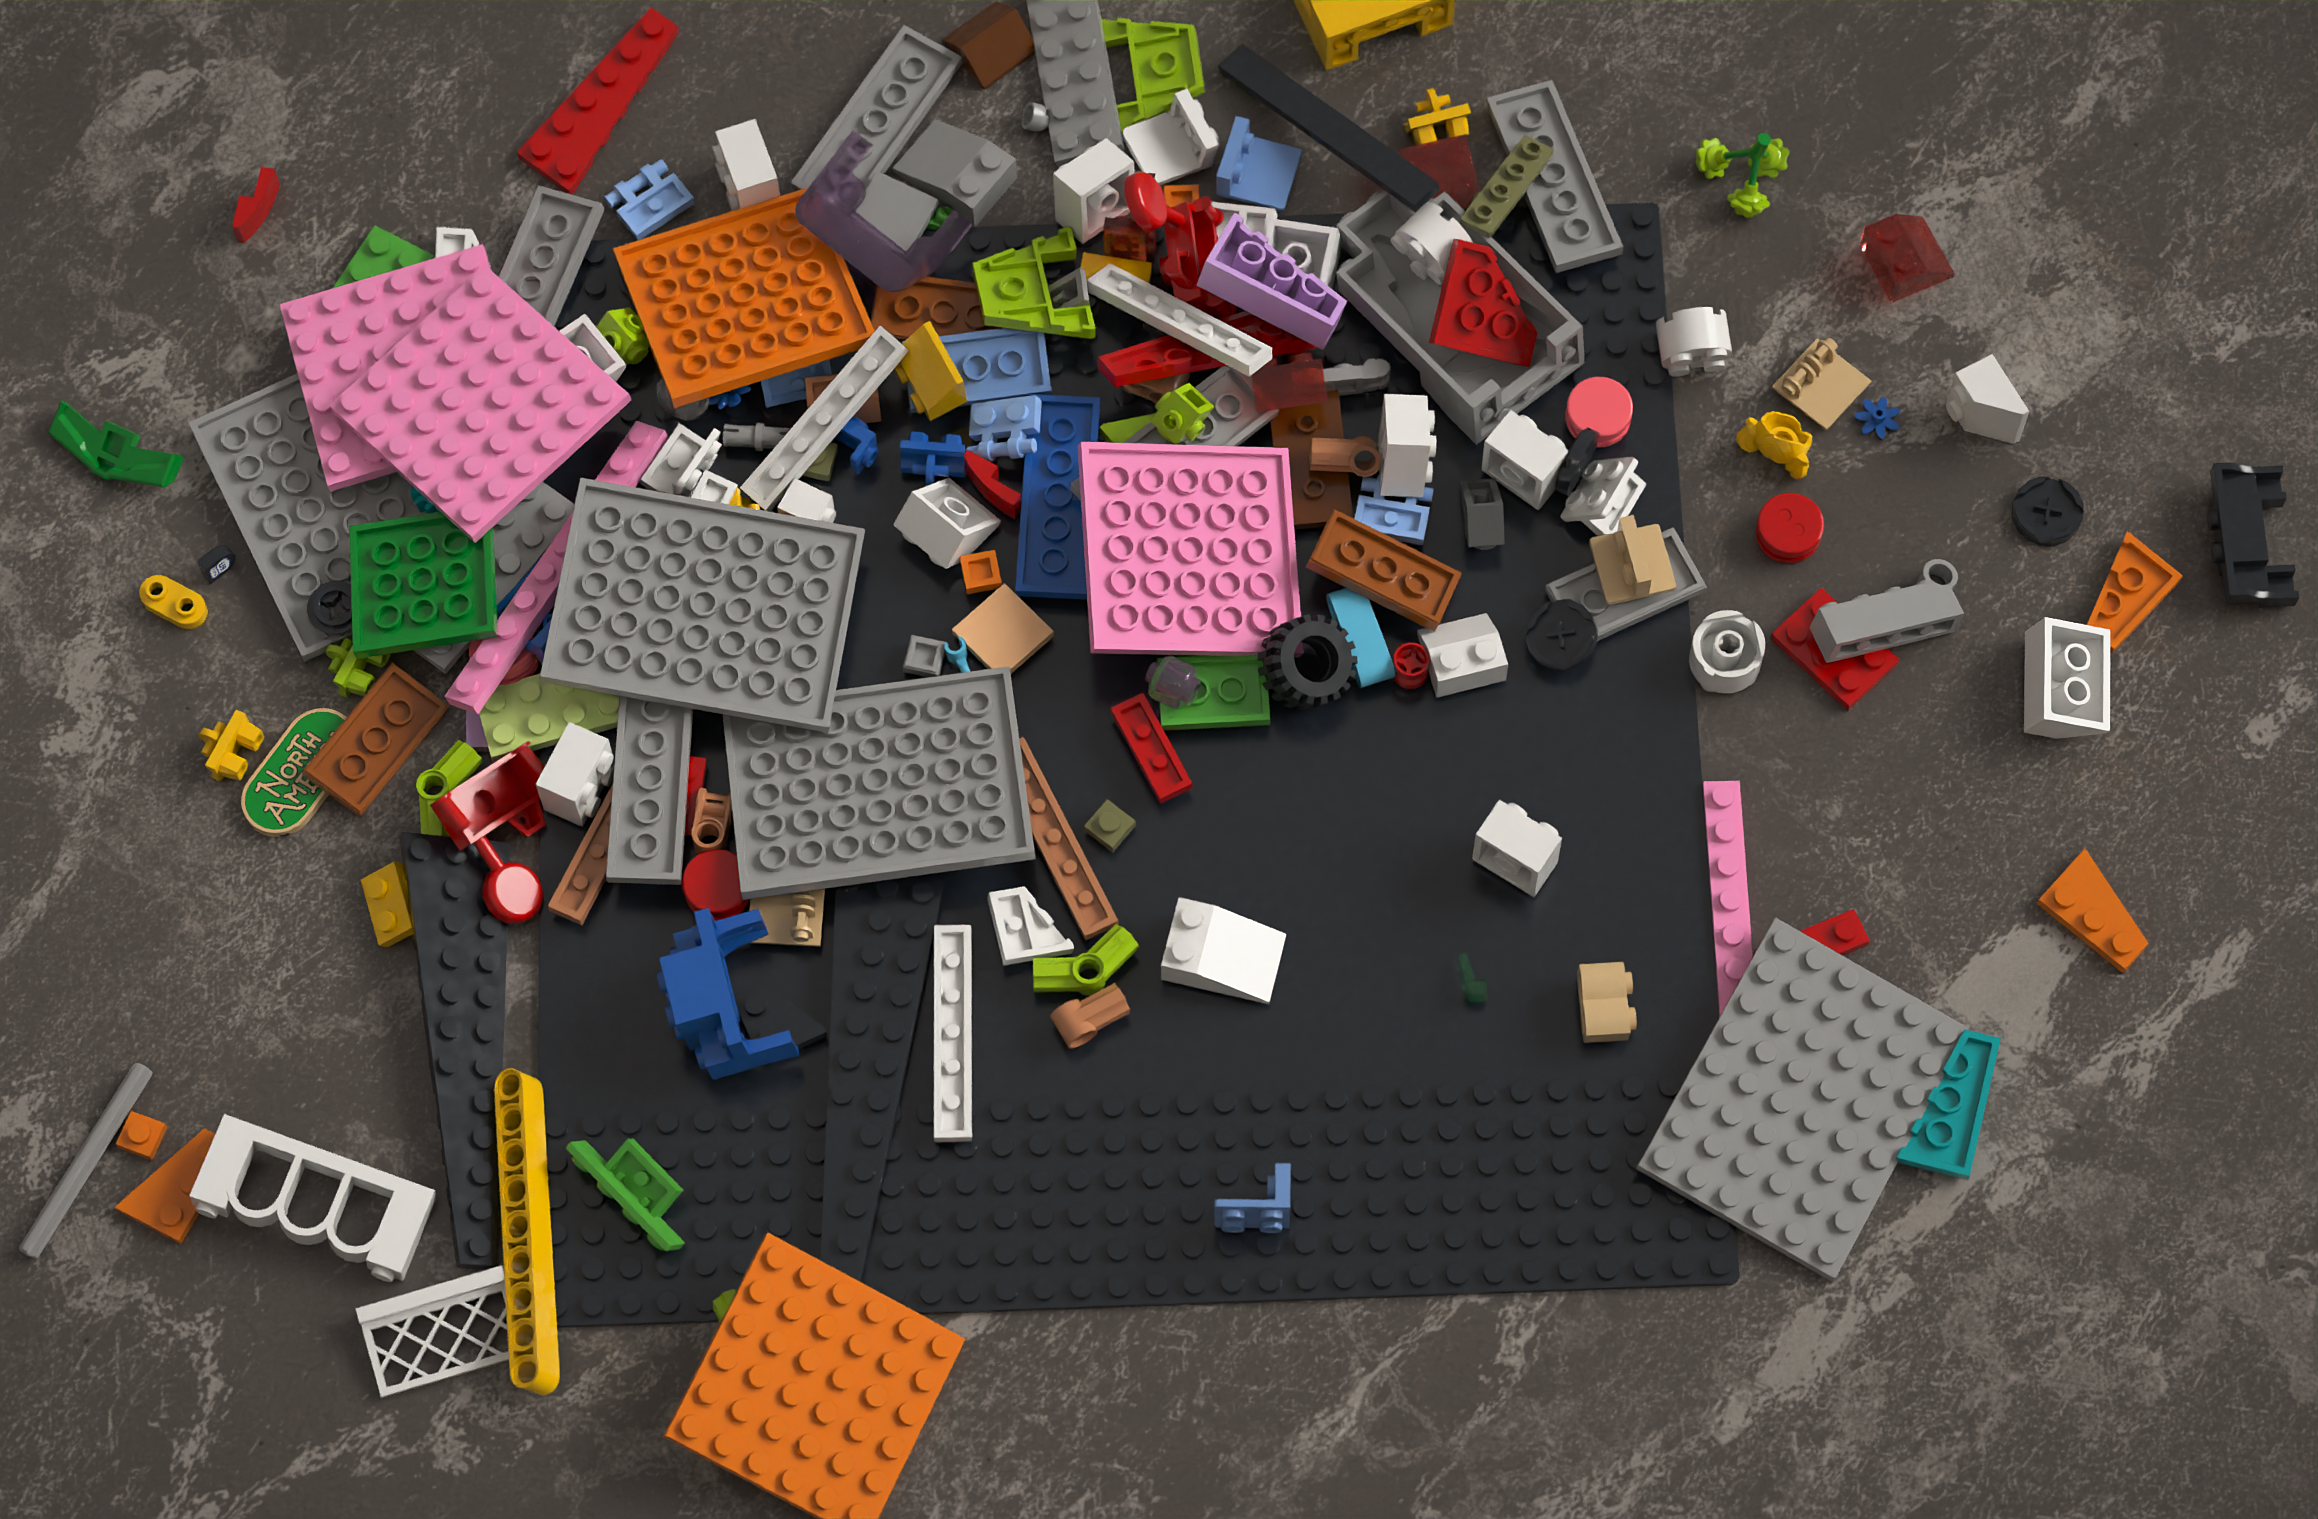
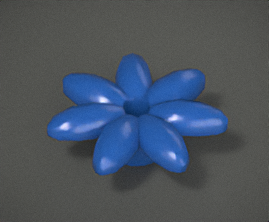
M747 385L712 396L708 400V404L718 403L719 409L724 408L726 405L729 407L736 406L741 401L739 395L749 392L751 387Z
M1885 397L1880 398L1877 406L1870 400L1864 399L1863 405L1867 412H1858L1854 415L1857 420L1866 422L1862 428V434L1866 435L1875 428L1877 436L1883 440L1886 428L1894 431L1899 430V425L1891 418L1897 416L1900 413V409L1890 408L1886 410L1887 399Z

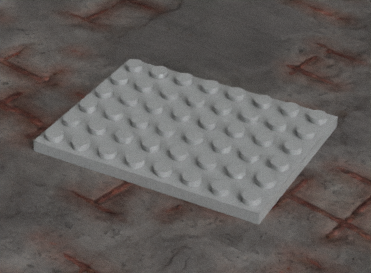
M297 373L197 418L188 424L302 659L306 662L325 653L329 645L340 646L344 638L353 640L352 629L345 632L343 636L339 634L327 636L318 629L315 630L307 615V603L316 588L331 581H344L351 584L349 526L426 514V511L421 513L418 511L409 491L412 489L410 483L398 472L330 492ZM341 598L335 607L326 608L330 610L332 620L338 612H347L341 605Z
M580 478L540 673V682L828 733L865 529Z
M1009 666L836 690L828 733L723 714L740 889L743 900L1036 859Z
M1775 917L1636 1169L1832 1282L1837 1277L1898 1162L1896 1158L1902 1146L1906 1148L1912 1136L1910 1131L1917 1118H1922L1929 1104L1927 1099L1934 1086L1938 1088L1945 1075L1943 1069L1964 1029L1969 1030V1028Z

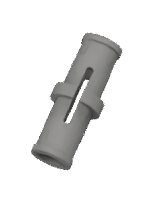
M756 423V426L724 424L723 446L755 448V451H763L764 448L774 449L791 428L765 427L764 423Z

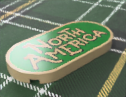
M318 708L298 716L248 780L242 792L241 805L248 823L257 832L269 837H280V835L287 833L289 835L296 833L307 825L329 796V794L303 776L302 773L347 718L342 713L332 709Z

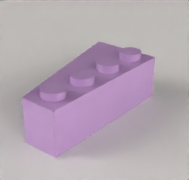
M1234 212L1205 261L1197 286L1323 350L1339 322L1347 301L1312 273L1305 274L1296 266L1295 259L1287 253L1284 255L1280 254L1268 244L1269 239L1259 231L1256 233L1251 231L1243 224L1244 219Z

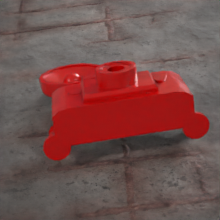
M1140 171L1126 177L1124 194L1127 206L1136 223L1144 231L1148 232L1157 230L1164 225L1168 256L1160 259L1159 268L1165 283L1169 287H1173L1174 297L1214 318L1218 317L1221 319L1237 314V308L1234 304L1197 286L1205 261L1218 241L1216 227L1223 221V212L1219 208L1213 207L1211 199L1207 196L1194 200L1192 204L1187 201L1170 207L1166 204L1161 187L1150 174Z
M529 741L430 804L458 849L461 851L473 843L490 868L491 872L486 876L483 884V899L488 910L497 919L507 924H520L528 921L540 910L543 901V889L537 875L529 867L521 863H503L485 834L505 821L525 838L546 825L539 802L540 796L536 787V782L545 766L528 747L531 744Z

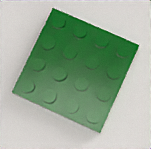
M441 512L349 526L353 653L357 659L498 637L493 527L474 543Z

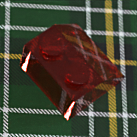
M1894 214L1864 227L1860 247L1891 303L1954 277L1955 274L1922 216Z

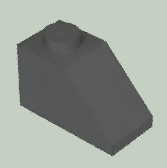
M1496 478L1460 481L1464 527L1468 546L1480 550H1488L1496 545L1505 544L1503 502Z

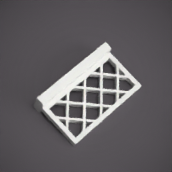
M503 1266L356 1308L382 1398L509 1360V1351L502 1353L490 1346L500 1327L507 1330V1324L503 1323L507 1316L506 1307L498 1320L480 1310L487 1296L500 1292L503 1293L506 1304ZM479 1299L475 1307L466 1303L469 1301ZM459 1304L472 1311L462 1331L443 1321L450 1307ZM443 1309L439 1318L430 1314ZM477 1314L496 1324L485 1343L467 1334ZM424 1315L436 1322L426 1341L407 1332L415 1317ZM407 1320L402 1329L394 1325L395 1323ZM440 1325L459 1334L449 1354L430 1345ZM388 1326L399 1332L389 1352L375 1345L372 1330ZM404 1336L423 1345L412 1365L394 1356ZM464 1337L483 1347L477 1359L467 1364L453 1357ZM427 1348L446 1358L439 1372L430 1375L417 1368ZM487 1350L496 1354L483 1359ZM377 1352L386 1356L382 1365L380 1364ZM391 1359L409 1368L402 1383L387 1387L383 1372ZM451 1361L460 1365L454 1368L447 1369ZM414 1372L423 1376L410 1380Z

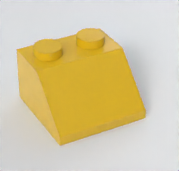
M930 321L924 323L902 343L909 352L894 368V371L902 384L908 381L914 392L909 397L918 414L925 412L929 421L964 404L967 402L964 381Z

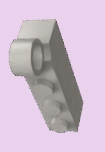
M1933 559L1925 564L1917 579V584L1902 589L1900 587H1892L1881 594L1872 596L1863 594L1851 601L1839 604L1829 602L1821 606L1809 628L1826 663L1953 633L1964 615L1953 592V588L1958 580L1957 571L1949 562L1942 559ZM1929 575L1940 577L1946 585L1935 583Z

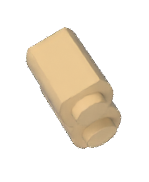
M1624 962L1579 964L1577 984L1583 1042L1628 1040L1631 1033L1630 1030L1636 1029V1011L1634 1007L1629 1008L1627 994L1633 993L1631 972H1625Z

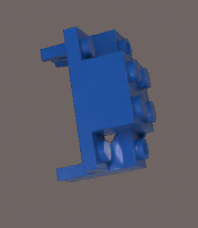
M709 908L694 912L697 925L692 926L691 929L673 934L676 947L670 948L671 955L659 958L662 971L657 972L660 989L663 994H666L669 1005L665 1006L667 1019L670 1027H674L678 1040L684 1039L690 1050L695 1049L700 1069L707 1068L713 1080L799 1056L798 1047L795 1045L789 1030L753 1040H745L743 1033H740L738 1025L740 1017L725 956L741 946L769 935L766 923L759 909L715 921Z

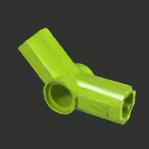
M458 740L432 769L424 771L417 779L416 788L419 794L421 834L450 837L430 804L467 781L483 763L482 757L466 742ZM432 786L443 787L442 791L437 795L426 794Z
M1115 924L1087 953H1082L1078 957L1033 958L1034 992L1078 991L1083 995H1093L1103 989L1106 980L1139 949V944L1124 927ZM1087 968L1094 969L1099 973L1097 977L1090 980L1082 978L1079 974Z

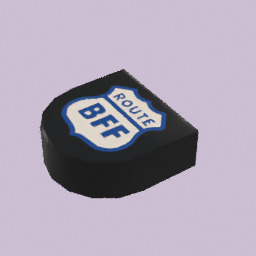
M219 545L201 557L197 563L202 575L212 584L233 566L236 555L228 546Z

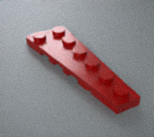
M651 7L517 152L518 159L563 192L572 195L594 163L593 159L601 146H605L611 137V131L618 120L623 119L628 111V105L633 97L642 90L649 79L650 73L655 70L678 35V26Z
M1248 311L1218 319L1272 347V356L1287 353L1299 355L1305 350L1316 348V346ZM1171 335L1098 357V369L1114 387L1226 366V364Z

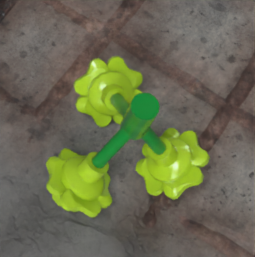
M1766 133L1759 134L1751 148L1729 151L1724 145H1720L1718 138H1713L1710 141L1705 139L1701 141V148L1696 151V165L1699 171L1705 172L1707 179H1712L1715 176L1720 178L1723 177L1724 169L1728 168V162L1731 159L1749 156L1748 165L1751 167L1749 180L1745 181L1744 189H1736L1734 193L1727 196V200L1730 201V206L1735 209L1737 215L1752 218L1770 206L1767 196L1758 192L1757 176L1767 175L1771 178H1776L1779 174L1778 170L1784 171L1787 169L1786 159L1790 151L1788 148L1782 147L1783 141L1781 139L1771 140V137Z

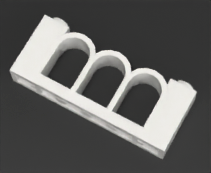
M224 1114L190 1193L192 1205L196 1206L195 1211L210 1218H216L217 1215L228 1218L232 1208L237 1218L249 1226L264 1227L272 1225L279 1220L281 1229L286 1236L299 1244L312 1245L328 1238L330 1246L336 1255L350 1262L360 1263L366 1261L367 1268L372 1270L371 1275L380 1280L392 1282L393 1278L400 1281L404 1280L435 1204L436 1195L433 1189ZM256 1150L292 1163L281 1192L274 1204L267 1209L259 1211L249 1210L237 1200L239 1189ZM305 1168L341 1180L339 1189L324 1221L316 1227L308 1229L293 1225L286 1217L288 1207ZM354 1185L391 1198L374 1238L367 1244L357 1247L344 1244L335 1235L338 1222Z

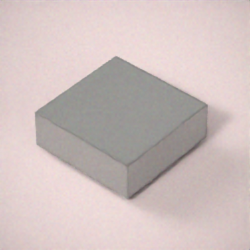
M911 635L903 664V672L924 677L939 676L946 652L945 642Z

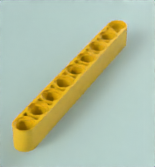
M507 1068L497 1076L494 1093L510 1377L513 1384L519 1388L538 1395H548L556 1389L559 1383L560 1372L543 1087L538 1079L514 1068Z

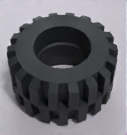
M1310 614L1303 615L1284 622L1269 632L1270 637L1265 638L1261 644L1266 650L1258 653L1257 661L1263 662V667L1258 668L1259 676L1265 675L1267 681L1262 684L1265 690L1272 688L1274 693L1271 697L1274 700L1280 701L1284 699L1283 706L1289 708L1297 706L1298 710H1305L1335 701L1341 697V693L1347 692L1351 686L1347 681L1355 679L1357 672L1351 668L1352 665L1358 664L1357 656H1352L1351 650L1356 648L1354 642H1347L1345 638L1349 633L1345 628L1336 629L1338 622L1329 619L1324 621L1325 616L1318 614L1312 617ZM1300 642L1311 646L1319 657L1320 673L1315 682L1305 679L1295 666V650Z

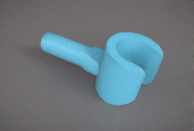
M960 636L958 637L961 647L958 651L950 650L947 642H945L944 647L948 661L957 664L961 673L971 672L966 660L968 652L965 640Z

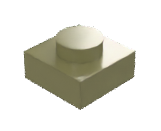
M829 443L802 476L830 481L838 453V444Z
M1107 799L1085 824L1084 831L1111 852H1114L1136 826V821Z

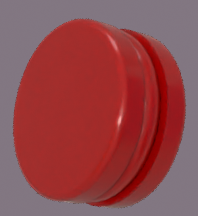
M1797 493L1779 494L1769 499L1761 508L1755 530L1756 540L1763 553L1772 560L1784 564L1799 563L1810 558L1818 549L1824 530V519L1819 507L1808 497Z
M723 849L707 850L696 855L687 864L682 877V888L686 902L693 912L709 908L715 921L739 915L746 908L750 899H742L736 854Z

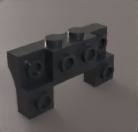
M2227 462L2213 463L2210 470L2214 505L2212 509H2208L2207 524L2210 531L2214 530L2215 542H2212L2211 557L2214 564L2218 563L2219 576H2223L2226 604L2259 602V608L2295 606L2299 599V591H2294L2293 576L2296 572L2295 565L2266 566L2269 558L2262 508L2283 507L2287 499L2286 492H2282L2280 480L2283 474V466H2244Z

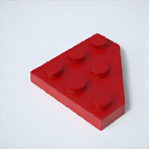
M1453 239L1428 343L1530 368L1538 333L1533 323L1528 321L1520 306L1521 301L1510 281L1504 277L1496 262L1498 259L1492 248L1461 239Z

